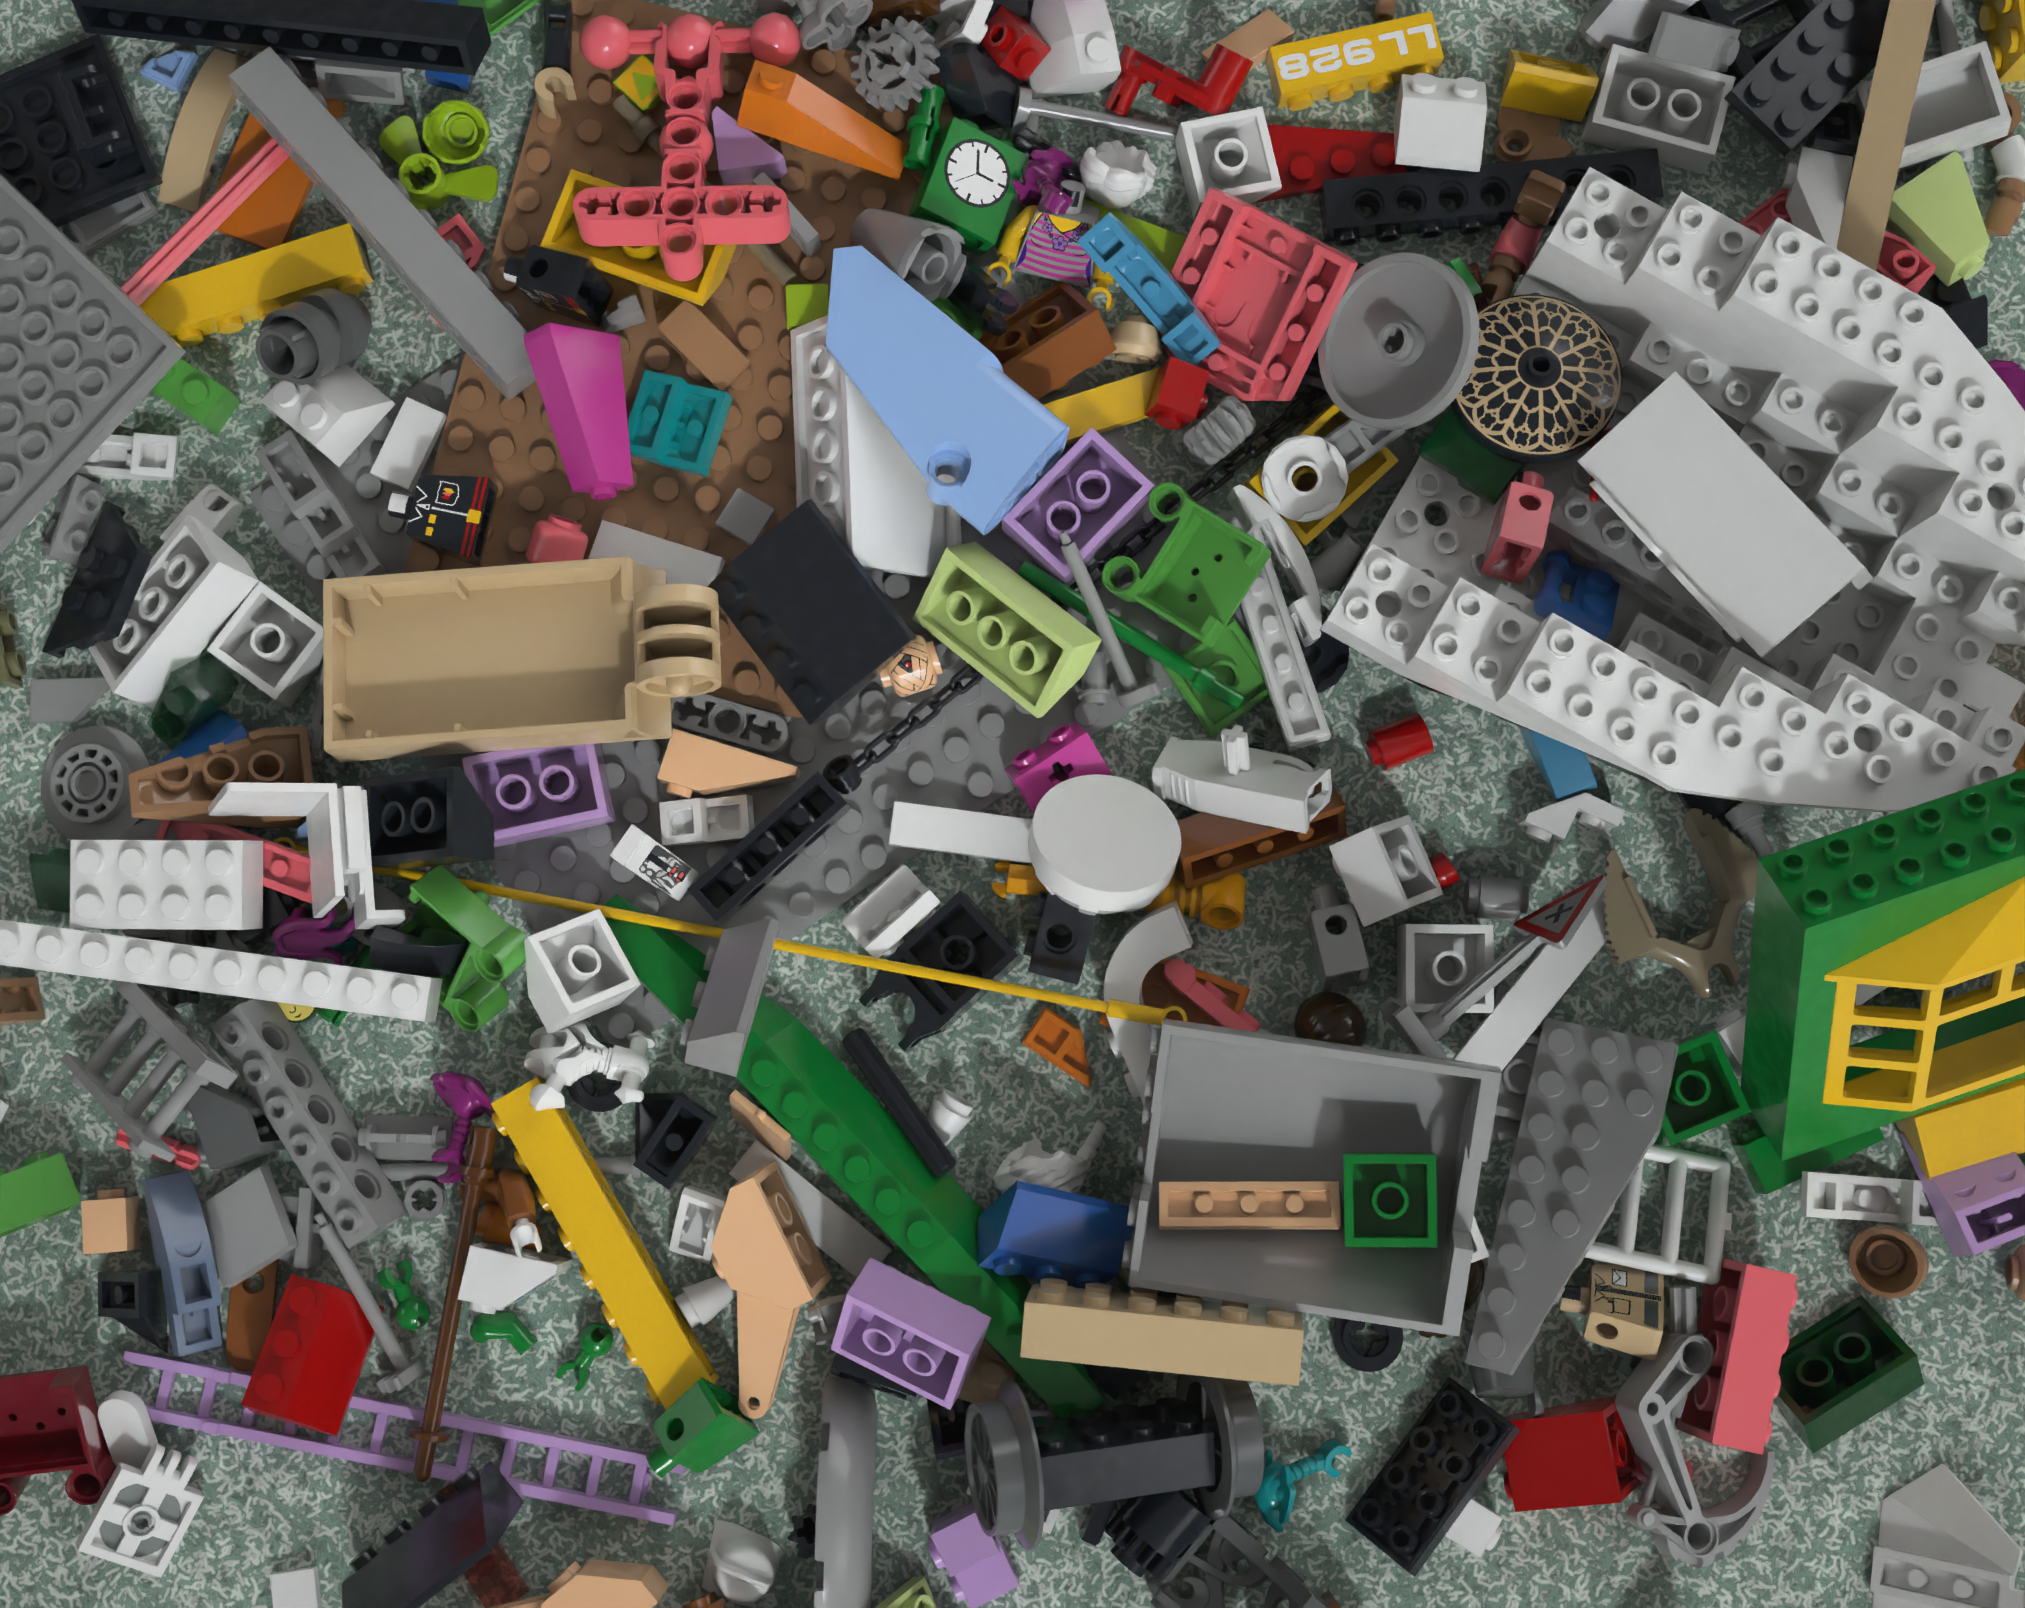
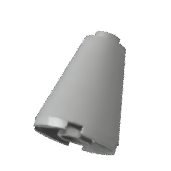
M877 208L866 209L857 216L853 223L851 237L855 246L864 247L928 301L932 302L938 297L942 299L947 298L959 283L966 266V255L961 253V242L964 244L965 242L963 237L953 228Z

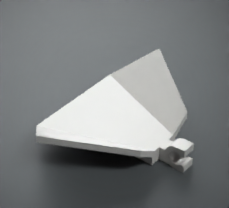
M1940 1464L1882 1500L1878 1546H1874L1870 1585V1592H1874L1872 1608H2025V1590L2015 1589V1579L2023 1550L1954 1473L1944 1464Z

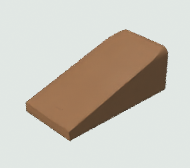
M683 300L657 327L661 338L720 391H725L751 364V361L690 301Z

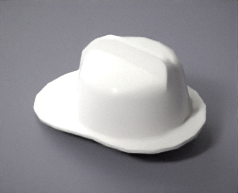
M717 1520L715 1521L710 1549L707 1552L708 1558L701 1587L709 1592L715 1591L716 1595L736 1604L753 1607L755 1602L765 1595L774 1584L779 1569V1560L783 1552L778 1544L766 1536L732 1522Z

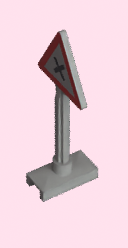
M1601 875L1515 922L1513 926L1516 931L1526 935V937L1515 942L1436 1011L1432 1009L1420 1020L1407 1004L1393 997L1388 998L1378 1009L1412 1054L1448 1059L1436 1041L1450 1030L1449 1025L1529 958L1540 944L1546 943L1561 950L1566 948L1607 886L1608 881Z

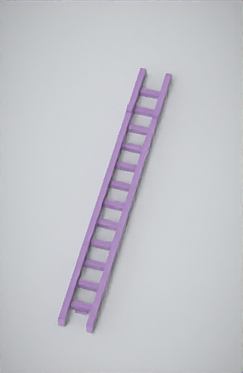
M133 1349L124 1352L122 1362L163 1370L155 1406L145 1405L151 1421L409 1473L414 1471L419 1440H416L412 1458L382 1452L390 1416L420 1421L419 1427H422L425 1407L353 1393L349 1404L350 1408L377 1413L370 1448L366 1449L339 1443L343 1423L338 1437L328 1434L325 1441L296 1435L298 1425L285 1422L284 1432L255 1427L253 1425L256 1413L245 1407L241 1423L210 1418L218 1382L248 1387L253 1373ZM176 1373L206 1378L198 1415L168 1409ZM442 1411L440 1426L463 1430L456 1466L433 1462L430 1477L454 1481L468 1469L475 1434L480 1433L506 1439L499 1471L518 1495L672 1526L676 1522L678 1511L640 1503L642 1495H647L651 1473L647 1472V1468L650 1465L646 1459L650 1452ZM519 1441L549 1447L542 1484L511 1478ZM561 1450L592 1456L585 1492L554 1486ZM604 1459L635 1464L628 1501L597 1495ZM678 1464L670 1472L684 1474L687 1468Z

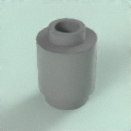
M1478 875L1477 879L1467 878L1463 901L1465 913H1474L1475 918L1515 922L1518 921L1520 913H1527L1529 889L1522 888L1521 879Z

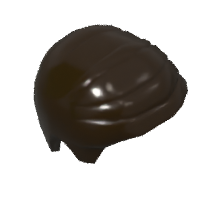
M1319 992L1305 999L1299 1006L1295 1016L1294 1029L1297 1038L1363 1047L1367 1038V1026L1361 1010L1349 998L1340 993Z

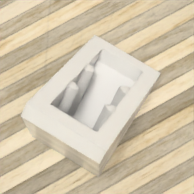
M693 1185L684 1187L668 1250L710 1264L713 1254L710 1247L727 1198Z

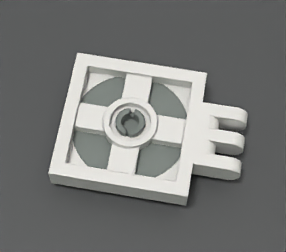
M155 1443L140 1469L119 1462L76 1541L77 1550L161 1578L204 1498L201 1490L187 1485L197 1466L198 1458L187 1455L179 1470H176L181 1459V1452L171 1449L161 1465L159 1463L164 1455L165 1447Z

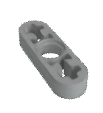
M707 694L673 698L672 722L682 730L764 754L779 753L789 742L790 733L788 726L776 714ZM688 699H693V706L704 712H708V704H713L714 707L708 715V728L701 727L705 720L699 716L689 715L687 721H682L681 713L676 710L678 704L685 705ZM726 710L737 712L741 720L739 728L730 734L720 732L716 726L717 717ZM748 716L756 717L752 724L762 729H767L770 723H775L776 731L781 734L779 740L772 739L769 745H764L763 737L750 731L749 740L742 739L748 730Z

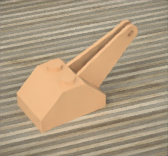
M775 1160L751 1171L730 1188L710 1247L713 1252L711 1257L712 1264L720 1278L726 1279L731 1289L737 1291L738 1405L742 1414L751 1419L764 1416L774 1402L801 1305L813 1300L832 1279ZM752 1397H756L760 1404L755 1403Z
M590 1559L580 1567L574 1561L546 1587L550 1591L549 1593L489 1608H652L662 1598L669 1585L653 1565Z

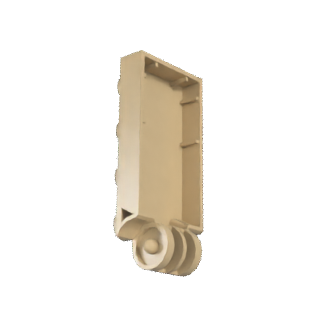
M628 556L323 579L324 750L339 762L672 738L671 712L673 709V698L702 695L713 692L721 687L718 593L712 588L687 583L667 584L666 569L641 565Z

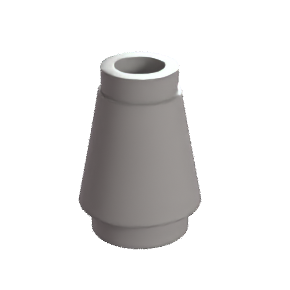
M1346 532L1342 538H1339L1310 562L1318 591L1330 597L1335 591H1341L1359 561L1361 554L1366 550L1365 545L1353 534Z

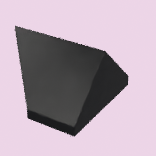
M682 1092L644 1093V1099L641 1102H635V1162L633 1165L668 1190L671 1189L706 1143L718 1117Z
M161 1268L98 1272V1317L114 1318L168 1353L167 1308Z

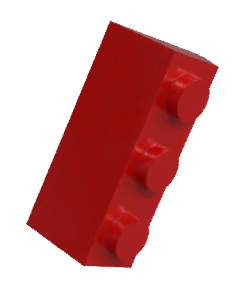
M291 1274L241 1405L253 1413L338 1437L375 1336V1332L354 1294L328 1284ZM378 1305L379 1308H380V1310H381L382 1313H383L384 1307L381 1306V1305Z

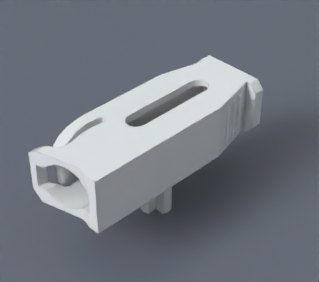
M1234 725L1232 730L1224 728L1221 732L1222 742L1182 740L1181 738L1171 736L1153 766L1154 794L1161 800H1166L1167 798L1198 812L1304 834L1307 833L1312 819L1330 802L1332 794L1331 768L1322 767L1314 771L1310 765L1298 758L1250 748L1248 733L1243 732V726ZM1321 782L1322 791L1312 797L1315 793V785Z

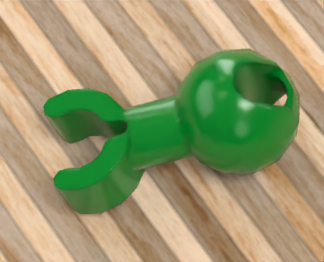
M405 1259L396 1264V1269L399 1272L398 1279L391 1275L389 1268L378 1272L377 1278L381 1286L393 1290L399 1303L395 1311L398 1324L402 1328L414 1331L426 1325L431 1311L429 1304L424 1298L415 1296L409 1283L413 1274L412 1265Z
M600 1322L586 1325L579 1336L580 1350L574 1359L566 1361L558 1369L556 1377L561 1379L567 1370H573L578 1365L580 1367L578 1371L579 1382L575 1386V1390L580 1391L589 1381V1367L595 1357L606 1355L611 1350L614 1342L612 1330L606 1324ZM599 1327L605 1330L606 1335L599 1333Z

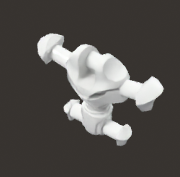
M577 1022L551 1034H548L545 1026L538 1028L531 1034L529 1044L536 1049L526 1054L524 1066L527 1070L545 1079L546 1082L545 1084H538L529 1093L532 1107L535 1111L564 1108L565 1099L560 1093L563 1086H571L579 1078L591 1074L594 1070L603 1072V1075H606V1079L622 1082L621 1087L614 1093L622 1104L641 1102L644 1099V1093L639 1090V1085L649 1073L650 1068L646 1051L647 1048L655 1046L654 1038L646 1035L639 1029L627 1035L630 1043L629 1049L617 1045L608 1049L590 1034L585 1023Z

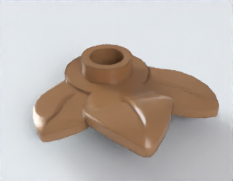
M1504 106L1500 109L1497 117L1499 134L1493 146L1494 155L1500 163L1568 157L1571 154L1573 145L1557 137L1561 126V118L1533 112L1528 113V111ZM1516 144L1522 151L1513 152L1508 150L1507 146Z

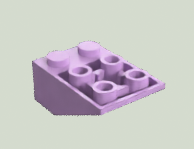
M1904 1132L1899 1133L1953 1257L1975 1255L2025 1235V1165L2015 1152L1931 1177L1930 1181H1928L1919 1166L1920 1160Z

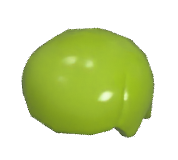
M442 101L424 117L422 139L429 152L444 163L454 165L468 164L476 160L489 144L490 125L482 110L468 101ZM454 138L469 140V142L465 144L459 143Z

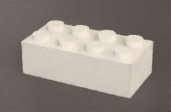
M71 840L70 929L248 930L263 928V841Z

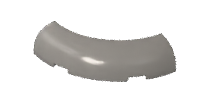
M825 1376L822 1401L821 1451L818 1457L815 1560L817 1563L814 1608H871L877 1404L874 1396L866 1387L852 1380L834 1376Z

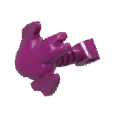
M1051 147L1048 150H1033L1031 152L1033 159L1028 161L1022 170L1023 183L1017 179L1012 181L1013 188L1018 192V201L1026 206H1038L1039 202H1041L1054 214L1057 215L1060 212L1064 215L1074 200L1060 190L1061 182L1069 180L1062 176L1061 169L1064 167L1071 168L1074 163L1063 151L1055 147Z
M446 1071L433 1074L430 1080L433 1081V1086L447 1107L452 1108L455 1114L458 1115V1119L455 1120L456 1126L453 1127V1134L450 1137L451 1141L448 1142L446 1149L435 1151L431 1157L432 1161L448 1162L446 1172L437 1177L438 1182L456 1183L463 1177V1174L459 1173L460 1164H465L462 1154L465 1149L464 1145L468 1141L467 1137L471 1132L469 1130L473 1124L471 1121L482 1116L484 1112L492 1118V1113L495 1110L491 1105V1099L486 1095L485 1087L479 1080L469 1075Z

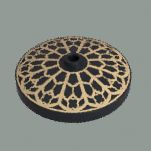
M1525 294L1510 296L1488 304L1479 310L1480 333L1475 363L1464 387L1450 404L1454 415L1464 430L1489 451L1504 458L1524 463L1560 461L1578 454L1589 447L1591 443L1597 440L1613 418L1622 393L1623 375L1620 359L1612 340L1602 326L1577 306L1545 295Z

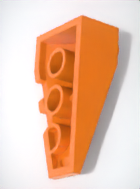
M758 60L754 61L744 89L736 126L896 180L900 179L904 166L902 161L907 148L906 143L798 74Z

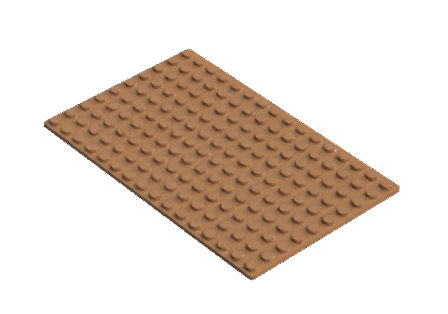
M563 0L562 5H566L567 1H572L573 5L570 76L573 79L577 100H568L561 92L552 93L557 108V119H552L542 113L536 97L486 278L493 287L492 293L501 303L506 300L514 307L521 318L520 324L528 333L547 323L605 332L602 321L599 328L533 304L517 287L516 283L507 281L504 278V266L511 255L525 258L529 247L541 245L570 170L573 169L622 187L661 186L664 160L650 145L644 146L632 133L633 127L613 107V102L621 95L615 89L613 82L641 54H630L626 62L611 70L595 68L584 58L580 51L579 35L583 25L593 17L606 14L619 18L627 25L629 30L656 29L660 21L668 26L676 17L691 13L702 16L711 25L722 21L725 28H751L750 26L641 0ZM557 23L556 28H565V23ZM801 44L797 57L788 65L779 67L798 74L902 142L908 143L907 123L908 119L914 115L917 101L913 98L909 99V106L906 111H903L896 105L892 113H888L881 107L876 109L866 102L865 98L855 90L859 83L853 80L850 75L859 69V66L853 63L851 58L852 56L861 55L860 52L843 48L832 52L827 48L826 44L806 50ZM723 53V96L719 101L712 102L708 130L713 140V151L705 167L706 180L712 186H726L723 185L718 168L712 111L717 106L737 121L744 89L754 61L757 60L752 53ZM643 54L654 64L655 54ZM671 59V69L675 71L677 79H682L685 76H692L696 79L697 70L706 68L708 65L707 62L701 67L689 69L678 66ZM893 62L890 63L891 66L893 64L897 67H900V64L896 65ZM939 73L930 74L928 80L932 84L944 89ZM946 92L938 121L941 129L953 117L957 118L953 115ZM661 100L647 114L651 115L662 129L667 125L665 111L668 109L667 102ZM751 131L784 156L788 172L783 178L771 180L786 193L788 200L818 232L822 248L813 256H807L789 235L779 243L768 245L797 275L789 285L828 283L830 293L833 249L855 246L852 241L851 232L857 216L869 208L882 209L907 216L924 172H914L903 166L900 179L896 180ZM753 182L739 183V184H731V185H752ZM737 244L720 286L703 306L691 302L751 361V364L724 391L733 399L708 476L703 477L631 456L633 486L617 491V497L608 500L591 499L590 493L572 491L537 381L533 382L509 401L465 353L431 475L490 478L497 486L498 492L480 566L469 564L412 540L403 573L531 564L526 558V551L534 525L539 520H548L549 514L562 516L582 524L581 531L588 536V545L583 560L589 558L601 522L605 520L722 557L725 560L724 569L732 560L750 547L715 524L738 487L776 511L761 537L797 508L790 330L788 331L786 287L778 281L744 244ZM597 269L614 289L606 310L610 311V313L619 309L617 303L620 299L636 294L646 318V322L610 333L620 337L627 421L645 370L681 377L689 384L718 390L661 338L657 330L658 325L684 299ZM718 604L722 683L720 688L706 694L796 719L804 718Z

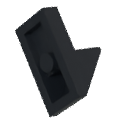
M1839 102L1810 131L1805 147L1853 157L1858 147L1856 104Z
M1936 275L1931 276L1918 294L1943 308L1976 349L1987 346L1988 299L1986 294L1972 299L1963 278L1947 287Z

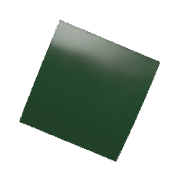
M1452 408L1419 449L1423 459L1456 477L1459 486L1492 505L1498 502L1510 483L1515 480L1527 464L1499 456L1480 445L1464 430L1454 415Z

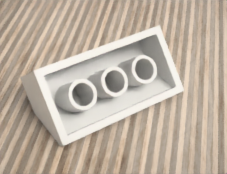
M190 514L186 515L151 559L119 637L105 642L102 640L98 641L94 646L88 648L113 693L156 709L164 697L173 690L177 681L190 665L199 658L202 650L215 634L225 626L228 618L241 602L248 597L253 587L259 581L241 554Z

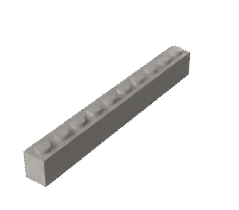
M269 46L230 73L229 78L235 97L500 392L510 401L535 382L536 378L524 345L523 335L528 332L520 324L521 318L514 307L506 300L501 303L492 293L493 287L486 276L480 270L473 272L464 262L466 258L459 246L453 240L445 241L437 232L438 226L431 215L423 208L418 211L409 201L411 197L403 184L397 178L390 180L382 171L383 165L376 154L368 147L363 150L356 143V136L348 123L341 117L335 119L327 110L329 109L328 104L321 93L315 87L308 89L301 82V74L288 57L281 59Z

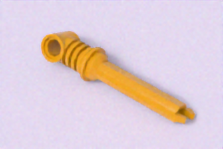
M1005 860L995 863V872L1008 873L1007 884L992 882V890L1001 898H1006L1007 893L1039 896L1040 890L1049 892L1035 875L1036 871L1032 865L1012 864L1011 861ZM1173 873V877L1166 889L1153 899L1151 904L1143 908L1149 913L1176 901L1183 917L1184 912H1189V918H1195V913H1200V919L1211 928L1219 930L1234 929L1240 926L1244 920L1246 879L1241 874L1234 873L1185 889L1181 880L1177 879V874Z

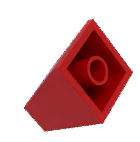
M1616 1395L1544 1408V1414L1540 1417H1532L1529 1411L1509 1414L1504 1417L1520 1429V1432L1504 1453L1507 1472L1504 1474V1487L1507 1497L1513 1499L1515 1512L1621 1503L1641 1483L1637 1476L1631 1477V1472L1625 1473L1624 1477L1617 1476L1616 1467L1628 1466L1636 1470V1464L1634 1462V1448L1616 1409Z

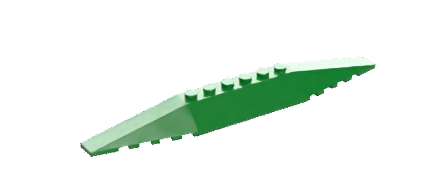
M615 894L603 905L644 913L618 894ZM604 917L641 984L683 1027L687 1018L695 1020L698 1008L691 1006L698 981L707 982L710 971L703 970L706 955L669 929ZM761 994L737 1077H731L763 1111H766L782 1128L791 1134V1138L886 1236V1239L932 1287L991 1317L984 1341L1058 1418L1069 1417L1070 1413L1076 1410L1094 1411L1104 1398L1082 1364L1020 1357L1024 1304L1031 1285L1025 1276H1002L996 1274L992 1269L977 1266L978 1217L983 1213L980 1206L948 1173L940 1177L934 1176L892 1115L798 1018Z

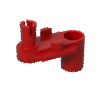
M1217 43L1198 82L1124 44L1119 55L1121 72L1103 107L1112 110L1120 116L1127 117V113L1142 83L1146 85L1149 81L1156 85L1151 95L1169 105L1179 108L1182 100H1185L1214 116L1226 114L1229 112L1254 62Z

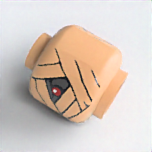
M915 635L917 638L879 673L884 688L893 686L896 694L901 697L933 688L937 684V675L943 673L933 641L926 643L925 639L919 635Z

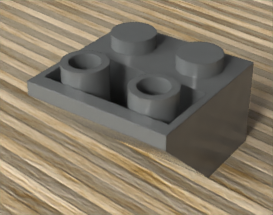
M209 1082L207 1086L201 1085L184 1107L189 1120L194 1121L199 1138L196 1140L199 1156L204 1163H208L210 1170L238 1167L286 1149L256 1099L233 1087L225 1089L213 1082Z

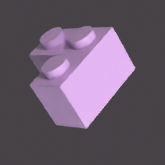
M972 1501L933 1521L931 1534L928 1536L930 1542L927 1543V1547L938 1569L946 1567L950 1575L948 1577L949 1583L959 1602L966 1599L970 1608H977L1020 1586L1019 1576L999 1535L989 1537L983 1532Z

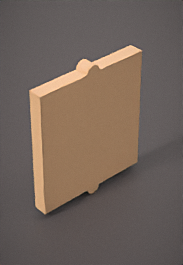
M735 1089L730 1095L731 1116L758 1140L763 1142L783 1160L787 1161L792 1155L791 1134Z

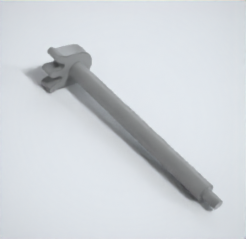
M1019 87L1015 97L1011 134H1015L1022 126H1026L1029 114L1169 141H1175L1179 127L1032 99V89Z
M1067 531L1059 533L1063 546H1061L1063 554L1123 688L1116 693L1120 706L1122 708L1130 707L1160 695L1161 687L1157 678L1153 677V675L1136 681L1075 541L1070 540Z
M320 1212L314 1216L320 1227L317 1230L395 1368L392 1372L378 1380L376 1384L382 1394L386 1392L389 1394L396 1389L399 1391L423 1374L426 1369L420 1358L408 1360L332 1222L328 1223L323 1213Z

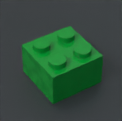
M1716 1030L1701 1031L1674 1042L1678 1045L1679 1049L1661 1131L1655 1141L1656 1144L1672 1146L1751 1113Z
M1342 1152L1344 1246L1438 1248L1436 1154L1433 1152Z

